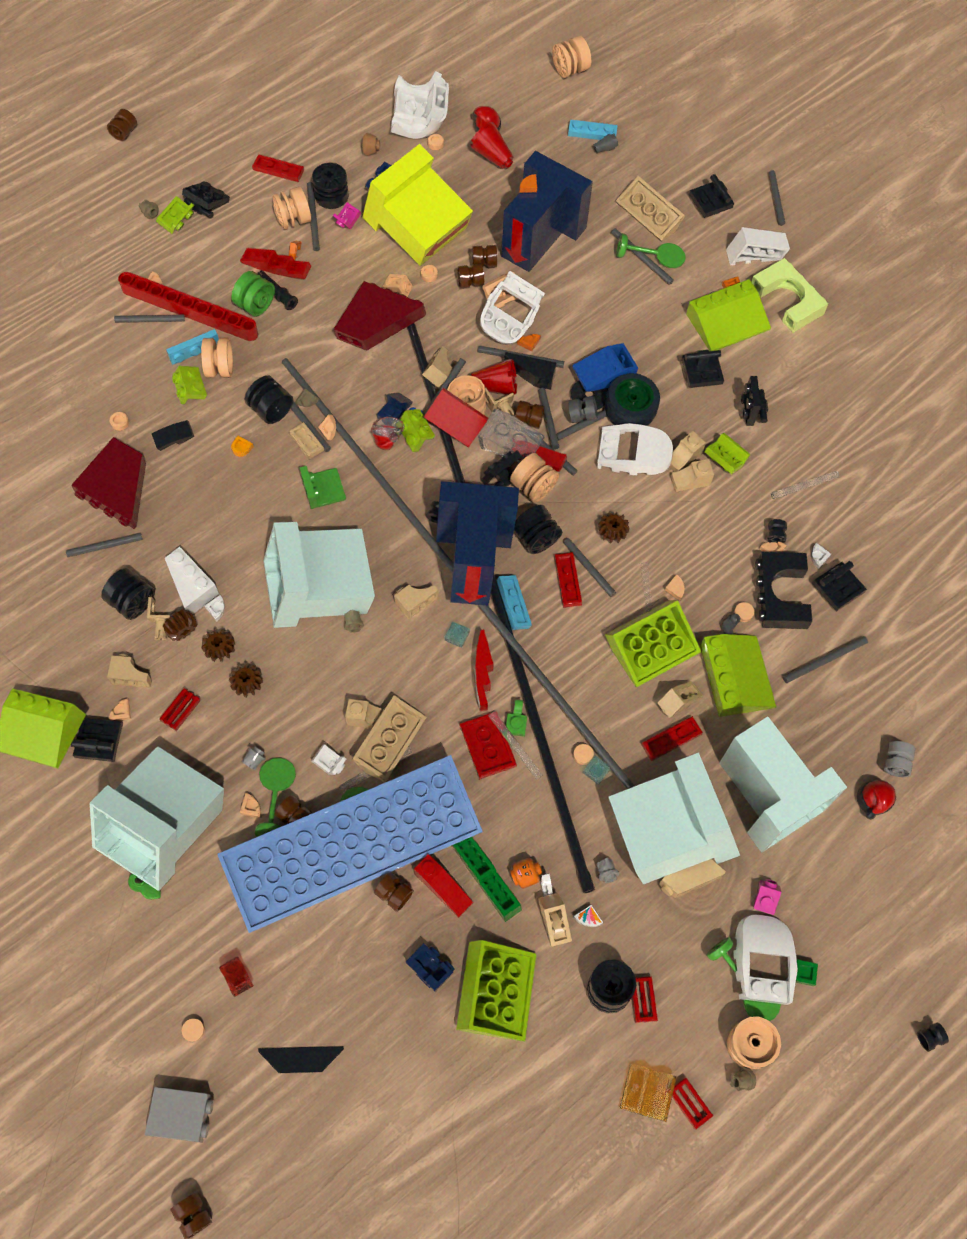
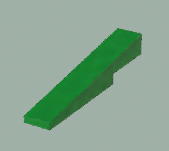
M473 837L451 845L504 922L522 911L520 902L499 876L496 868Z

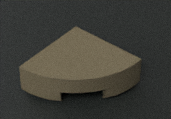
M305 388L295 403L302 407H310L320 399Z

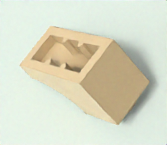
M443 346L434 354L422 374L438 388L445 382L453 370L447 359L448 350Z
M692 431L680 441L677 448L673 451L669 467L674 472L686 468L703 453L706 442Z
M709 459L691 462V465L685 469L671 474L675 492L710 486L714 477Z
M408 585L405 588H400L395 593V604L410 619L439 598V590L435 585L425 589H416Z
M125 654L111 656L107 678L112 685L151 688L152 683L148 673L140 672L135 668L136 664L130 656Z
M690 681L671 688L658 702V705L663 713L671 718L679 715L687 707L699 701L703 695Z
M349 699L345 715L346 723L348 726L372 729L384 709L373 706L368 701Z
M559 893L538 898L551 947L571 942L565 904Z

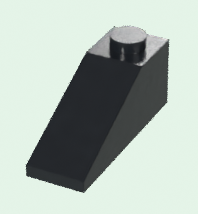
M505 352L504 361L508 359L514 361L517 375L535 387L551 390L556 373V362Z

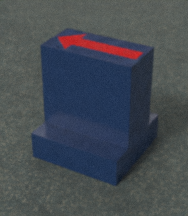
M536 150L524 163L523 179L536 174L537 192L519 193L503 213L501 257L528 272L532 270L561 234L576 241L585 231L593 181Z
M441 481L436 542L455 544L450 603L489 606L495 569L496 547L511 548L518 510L519 488Z

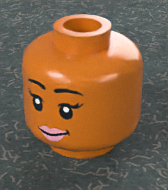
M531 858L514 863L513 869L510 870L515 885H519L521 888H527L539 883V875L543 874L539 862L534 863Z

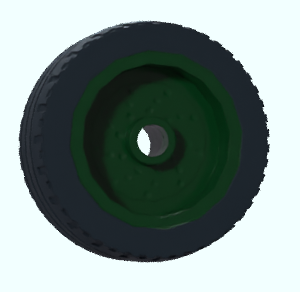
M627 373L617 377L611 383L605 399V411L608 419L615 425L631 423L648 426L655 418L659 408L660 393L658 387L652 380L637 373Z

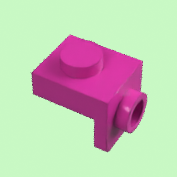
M347 202L339 215L334 213L333 217L337 220L335 223L340 227L344 228L346 226L351 230L361 212Z
M770 879L759 881V889L753 909L772 915L775 914L781 895V888L777 882Z

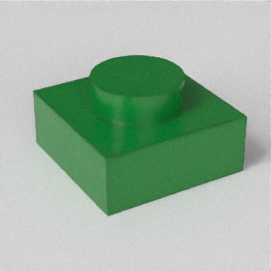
M797 960L796 983L816 986L818 964Z

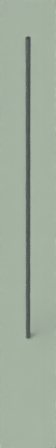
M287 358L283 359L282 364L303 390L306 388L317 396ZM321 399L316 403V406L325 417L328 414L333 415ZM334 417L337 432L453 573L452 560ZM478 605L627 789L635 787L491 608L486 605Z

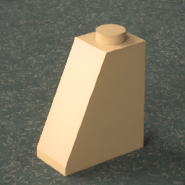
M712 859L665 876L659 885L666 895L677 898L719 880L726 871Z

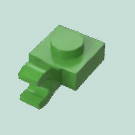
M515 700L514 714L508 713L505 731L507 735L525 737L527 716L521 715L523 700Z

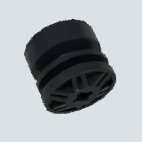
M330 162L317 166L312 174L316 202L326 209H336L343 206L349 197L346 170L339 164Z
M265 375L254 381L245 394V403L253 411L257 412L258 416L267 424H274L284 418L290 411L294 401L293 396L270 375Z
M536 505L529 508L515 521L514 531L520 539L524 540L523 543L531 554L545 551L556 543L563 533L560 526H557V522L551 519V514L544 505Z
M124 568L114 573L108 579L102 589L101 597L112 608H116L117 612L122 614L123 617L132 620L140 616L148 608V597L154 598L155 591L144 580H140L139 576L133 571Z
M616 959L605 960L598 964L593 970L587 985V996L591 1004L597 1010L607 1014L623 1010L635 993L637 986L635 974L627 964ZM607 985H609L610 988H614V991L612 993L610 990H606Z

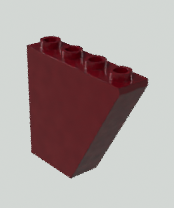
M363 281L333 330L338 340L367 351L425 317L426 310L424 303L419 300L410 299L404 294H397L388 288H381L375 283Z
M113 437L73 482L71 486L75 491L74 495L82 501L84 499L88 501L93 508H100L108 517H115L123 526H130L135 529L137 527L146 468L145 459L140 452Z

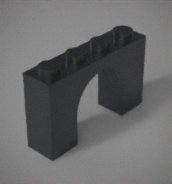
M761 552L759 558L756 559L755 568L759 572L756 584L757 587H760L758 604H761L759 621H762V628L808 629L812 623L811 604L783 602L776 597L772 590V582L778 578H804L808 571L807 553Z

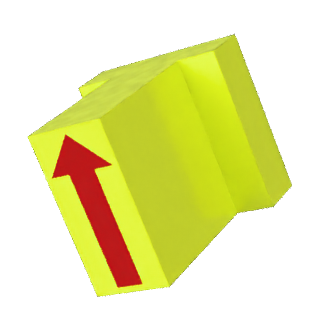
M421 144L417 145L371 181L362 217L375 231L383 227L419 266L464 231L473 213V210L431 168L434 158Z

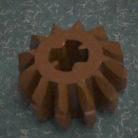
M617 511L614 515L608 512L607 516L603 515L601 517V521L598 523V533L603 535V541L610 539V544L613 540L619 543L621 539L626 538L630 528L628 520H624V514L618 516Z
M182 609L170 615L165 620L163 628L166 635L172 641H180L195 631L198 624L194 615L189 610Z
M214 629L213 634L207 632L208 638H202L204 645L201 647L202 651L205 652L206 658L211 657V660L214 662L217 658H219L220 662H223V657L230 659L229 653L235 651L233 647L235 641L232 639V635L226 633L223 629L219 633L216 629Z
M245 663L244 668L238 665V671L232 670L231 674L233 677L229 678L231 689L233 691L236 690L238 696L243 693L244 697L247 698L250 692L255 696L254 690H261L259 684L263 683L261 671L256 670L254 665L249 668L247 663Z

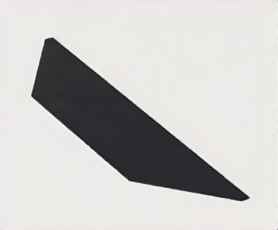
M344 1046L258 1048V1052L278 1073L323 1072L344 1050Z

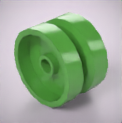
M247 271L235 283L231 299L235 305L244 309L252 316H260L272 303L275 287L270 281L262 278L254 271Z

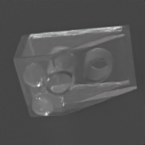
M497 409L492 411L488 421L477 435L480 447L483 450L504 456L509 451L513 454L518 450L522 455L517 460L518 462H521L528 455L536 453L545 438L543 434L518 418Z

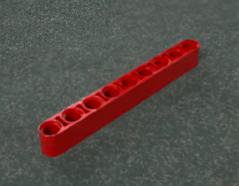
M123 272L118 276L122 292L128 296L178 315L184 314L186 318L247 341H254L258 338L256 322L250 317L130 272Z

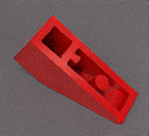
M429 854L414 868V875L458 918L473 904V901Z

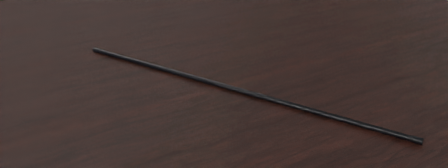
M413 323L407 328L421 373L423 374L428 363L416 325ZM423 376L430 402H432L437 394L435 385ZM439 428L455 482L465 483L451 436ZM493 575L491 597L500 621L513 635L495 575ZM505 639L578 871L583 894L590 893L595 890L586 866L522 660Z

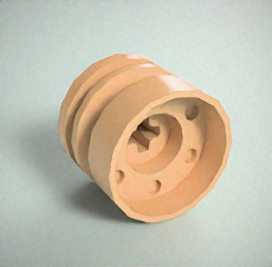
M576 36L569 39L568 42L563 41L553 46L554 65L562 78L574 75L576 72H583L591 67L590 49L582 36Z
M301 187L290 189V198H287L284 192H280L281 200L278 194L272 195L275 215L284 230L288 229V222L291 227L295 226L294 218L297 219L299 224L311 222L310 209Z
M470 375L455 378L449 384L447 390L485 415V387L482 381Z
M536 453L525 457L517 465L510 477V482L519 490H524V494L534 503L548 495L559 479V473L553 470L550 465L545 466L546 462Z

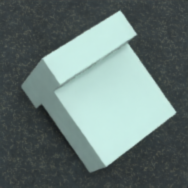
M277 522L273 524L263 562L274 628L295 627L298 624L299 618L344 615L349 610L359 611L360 614L368 613L375 594L362 529L299 531L297 522Z
M769 717L764 718L736 736L719 763L759 816L747 834L761 853L823 813L847 788L832 767L814 777Z
M157 746L115 790L107 785L90 802L92 847L159 891L175 874L176 861L221 813L224 788Z
M699 753L675 761L678 768L676 771L609 796L635 872L643 884L712 858L719 864L740 856Z

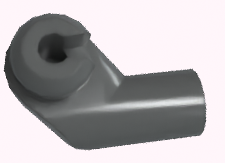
M738 614L729 615L722 623L724 634L734 635L733 629L741 620Z

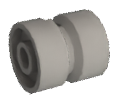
M903 741L890 742L887 752L888 758L884 767L885 772L896 777H909L913 767L911 761L914 760L916 748L912 744Z

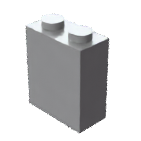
M154 1087L145 1135L203 1143V1138H207L209 1124L206 1123L207 1117L213 1110L214 1100H211L212 1095Z

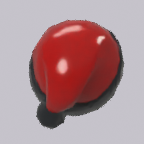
M489 106L475 108L473 115L476 117L474 122L476 131L483 126L487 128L489 126L487 123L493 122L500 131L501 119L493 108Z
M883 780L867 782L861 786L857 793V802L865 812L866 818L870 820L874 819L876 815L888 812L896 801L894 787Z

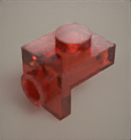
M235 957L219 967L234 997L254 986L239 957Z

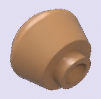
M370 133L364 134L363 153L366 156L377 153V150H380V140H377V136Z

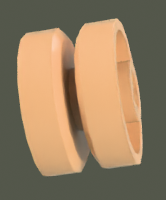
M203 338L201 358L204 376L206 378H215L219 372L221 377H231L233 373V352L230 338H219L217 344L213 338Z
M748 1017L737 1023L730 1030L727 1038V1047L732 1060L740 1067L758 1070L773 1063L779 1056L781 1039L776 1027L770 1021L761 1017Z

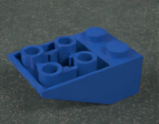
M624 343L607 346L572 365L586 392L609 388L617 377L627 373L636 374L638 371V366Z

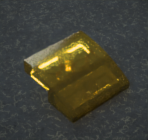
M630 1064L620 1109L667 1122L676 1076Z

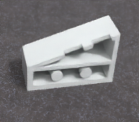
M742 227L727 247L726 252L730 265H735L736 262L745 261V264H749L752 260H760L761 262L782 260L790 250L785 233Z
M180 547L165 557L185 610H189L190 613L194 614L219 595L216 585Z

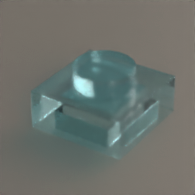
M452 622L445 636V641L462 648L470 633V629Z
M595 756L583 770V774L599 785L611 769L605 762Z

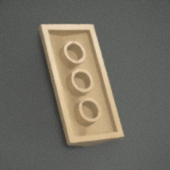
M639 176L616 200L622 208L661 241L672 235L685 217L682 212Z
M393 696L352 758V761L365 773L386 782L427 717L396 696Z

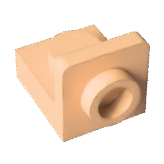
M390 274L382 286L384 289L388 288L407 297L413 288L407 276Z

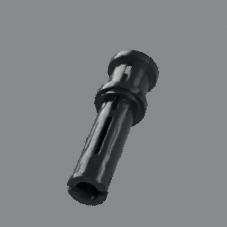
M260 270V273L257 272L258 275L274 285V295L278 302H282L287 310H292L296 307L298 303L296 296H292L287 288L280 287L263 270Z

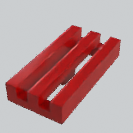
M184 688L160 717V721L177 731L201 701L200 698ZM192 699L193 701L183 712V714L179 717L176 723L172 724L173 721L177 718V716L184 710V707Z
M652 976L636 978V983L639 982L643 1017H640L636 988L632 997L635 1023L657 1022ZM644 982L648 983L651 1017H648Z
M684 1078L668 1090L695 1130L713 1117V1114L687 1078ZM683 1085L686 1086L706 1114L704 1118L682 1088ZM675 1091H679L681 1096L684 1098L686 1103L689 1105L693 1113L698 1118V1122H696V1120L693 1118V1116L691 1115V1113L686 1108V1106L681 1101V1099Z

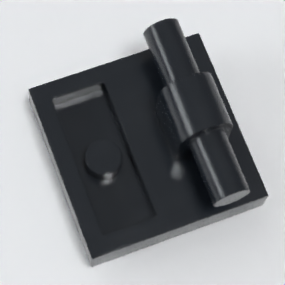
M716 174L711 175V183L694 188L689 192V196L704 218L726 211L734 206V202L727 192V187L718 179Z
M205 181L185 187L182 190V195L186 197L184 202L188 206L191 203L194 204L193 211L200 215L203 214L210 219L214 216V213L208 209L229 203L230 196L226 195L222 190L216 189Z
M698 350L697 353H688L682 356L689 388L722 385L724 383L718 358L721 357V350Z
M750 376L748 383L745 384V392L741 395V403L744 404L743 419H746V426H754L758 414H760L761 423L768 421V403L765 399L764 390L759 389L758 377Z
M517 450L513 454L509 451L502 459L489 466L483 472L485 475L481 479L483 484L486 485L496 478L498 483L494 486H509L513 471L509 473L507 469L522 456Z
M843 561L812 582L836 612L867 590L850 571L854 567L851 561L845 564Z
M84 718L79 728L77 739H73L71 747H74L73 757L115 762L123 726L122 722Z

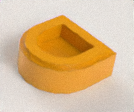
M237 436L231 444L233 454L238 457L246 456L254 447L253 443L240 436Z

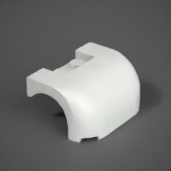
M434 71L430 81L424 85L409 84L402 76L398 75L394 88L395 105L394 116L391 122L392 133L418 139L434 134L441 127L447 115L449 84L441 77V73Z

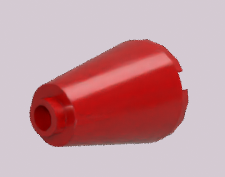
M493 122L487 123L489 125L487 128L483 126L473 136L471 140L473 144H470V147L500 168L508 169L513 164L512 160L514 157Z
M512 359L471 373V376L480 379L484 387L491 393L517 394V383H515L517 375Z

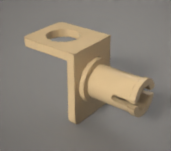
M485 388V400L490 410L494 412L500 409L507 421L513 420L516 413L509 403L513 401L514 394L511 393L494 401L487 388Z
M148 597L147 618L151 623H156L154 639L161 640L162 638V640H167L163 624L170 615H155L156 602L152 597Z

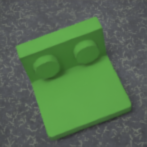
M307 466L299 467L311 509L346 500L337 468L313 474L308 472Z

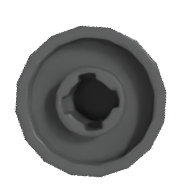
M594 396L584 397L582 401L579 398L569 400V412L572 423L582 422L584 418L587 420L598 418Z

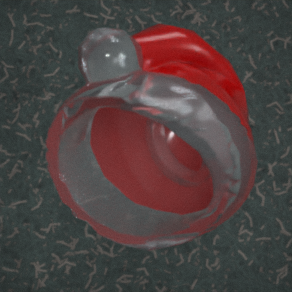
M383 417L376 420L371 427L376 445L380 449L390 450L394 442L399 440L405 425L401 420L394 417Z

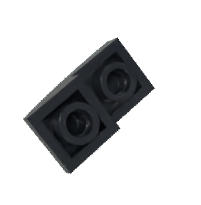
M188 420L166 426L151 433L156 448L160 451L175 443L180 445L194 437Z

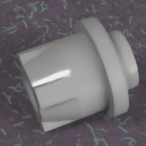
M256 746L254 748L249 747V752L242 760L245 765L253 770L257 768L262 760L266 759L263 756L265 752Z
M605 858L596 863L600 873V881L611 883L617 879L619 871L615 869L612 859Z

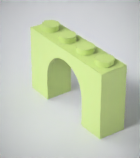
M785 258L754 275L751 282L758 291L760 298L780 288L792 290L799 296L801 302L786 310L782 320L793 333L824 315L828 303L825 298Z

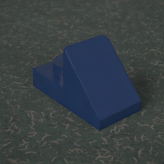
M399 392L388 394L387 404L377 413V419L388 426H393L412 405L413 401Z

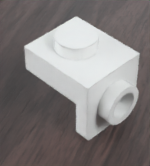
M324 744L311 762L328 775H335L344 769L346 758L339 756Z

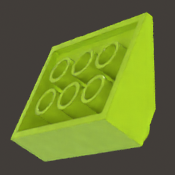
M750 279L692 300L688 305L686 315L709 351L720 350L771 330L759 293Z
M668 600L605 634L613 653L635 687L646 683L701 652L678 600Z
M720 634L704 637L700 647L719 717L776 708L757 636Z
M12 688L2 706L0 752L58 769L86 714L72 703Z
M484 940L469 942L456 1030L525 1042L536 953Z

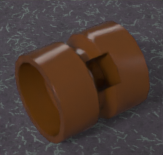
M120 109L107 124V130L115 139L123 141L130 131L135 128L137 120L130 111Z
M487 245L486 248H483V246H472L473 264L481 263L483 267L486 265L487 268L497 267V246Z
M481 263L472 264L471 267L467 265L457 267L460 289L470 288L471 285H474V287L484 285V271Z
M520 400L516 411L515 423L521 425L528 423L530 427L539 429L545 406L539 404L531 406L530 402Z
M290 795L278 806L274 815L281 822H288L287 824L312 814V812L306 806L301 807L300 801L293 795Z
M389 872L380 881L374 894L382 901L388 900L387 905L398 912L410 899L414 890L405 883L400 884V879L392 872Z
M198 1192L183 1199L170 1209L175 1221L181 1222L179 1229L184 1239L191 1238L212 1224L207 1210H202L203 1202Z

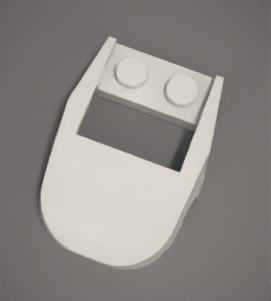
M509 271L507 277L497 285L496 289L487 299L481 314V328L487 335L500 343L509 345L517 342L532 325L540 307L539 303L545 293ZM503 289L532 307L523 323L494 306Z
M628 423L602 427L597 462L598 469L605 466L612 468V472L620 473V471L628 472L629 475H637V473H647V475L662 473L669 468L672 461L673 445L671 439L662 430L644 425ZM625 432L639 434L636 460H617L620 434H625Z
M750 915L743 918L736 929L735 939L737 940L736 950H733L734 959L737 964L736 979L741 982L742 994H739V999L784 1005L791 1004L798 969L795 946L790 929L782 921L770 916ZM750 952L787 957L788 978H786V981L749 977Z

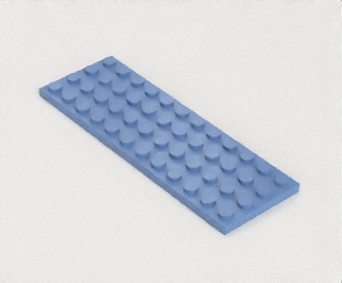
M449 755L220 852L217 855L247 930L251 933L483 831L452 756Z

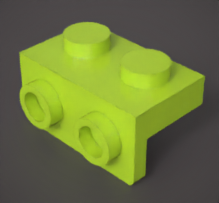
M176 196L157 217L156 222L173 234L175 230L179 231L183 227L185 219L189 220L194 213L192 211L194 204L191 203L188 206Z
M178 366L175 373H173L172 381L175 383L176 394L180 403L185 404L188 399L205 400L207 393L199 367Z
M420 409L406 410L397 424L412 452H418L425 440L434 439L435 437Z
M722 433L718 440L709 445L705 450V453L712 460L720 464L730 474L741 469L750 456L749 452L725 433Z

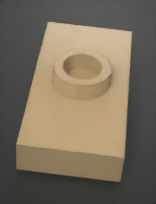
M304 422L289 431V435L309 460L324 451L322 444Z

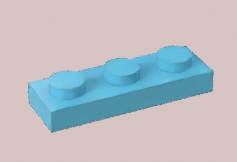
M570 120L568 136L601 140L608 134H615L616 136L618 125Z
M215 329L166 349L171 364L174 365L192 356L199 355L203 338H213L217 344L219 338Z
M516 575L499 576L497 584L512 630L529 629L532 623Z

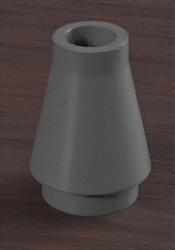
M608 134L593 144L596 153L614 150L618 146V141L615 134Z

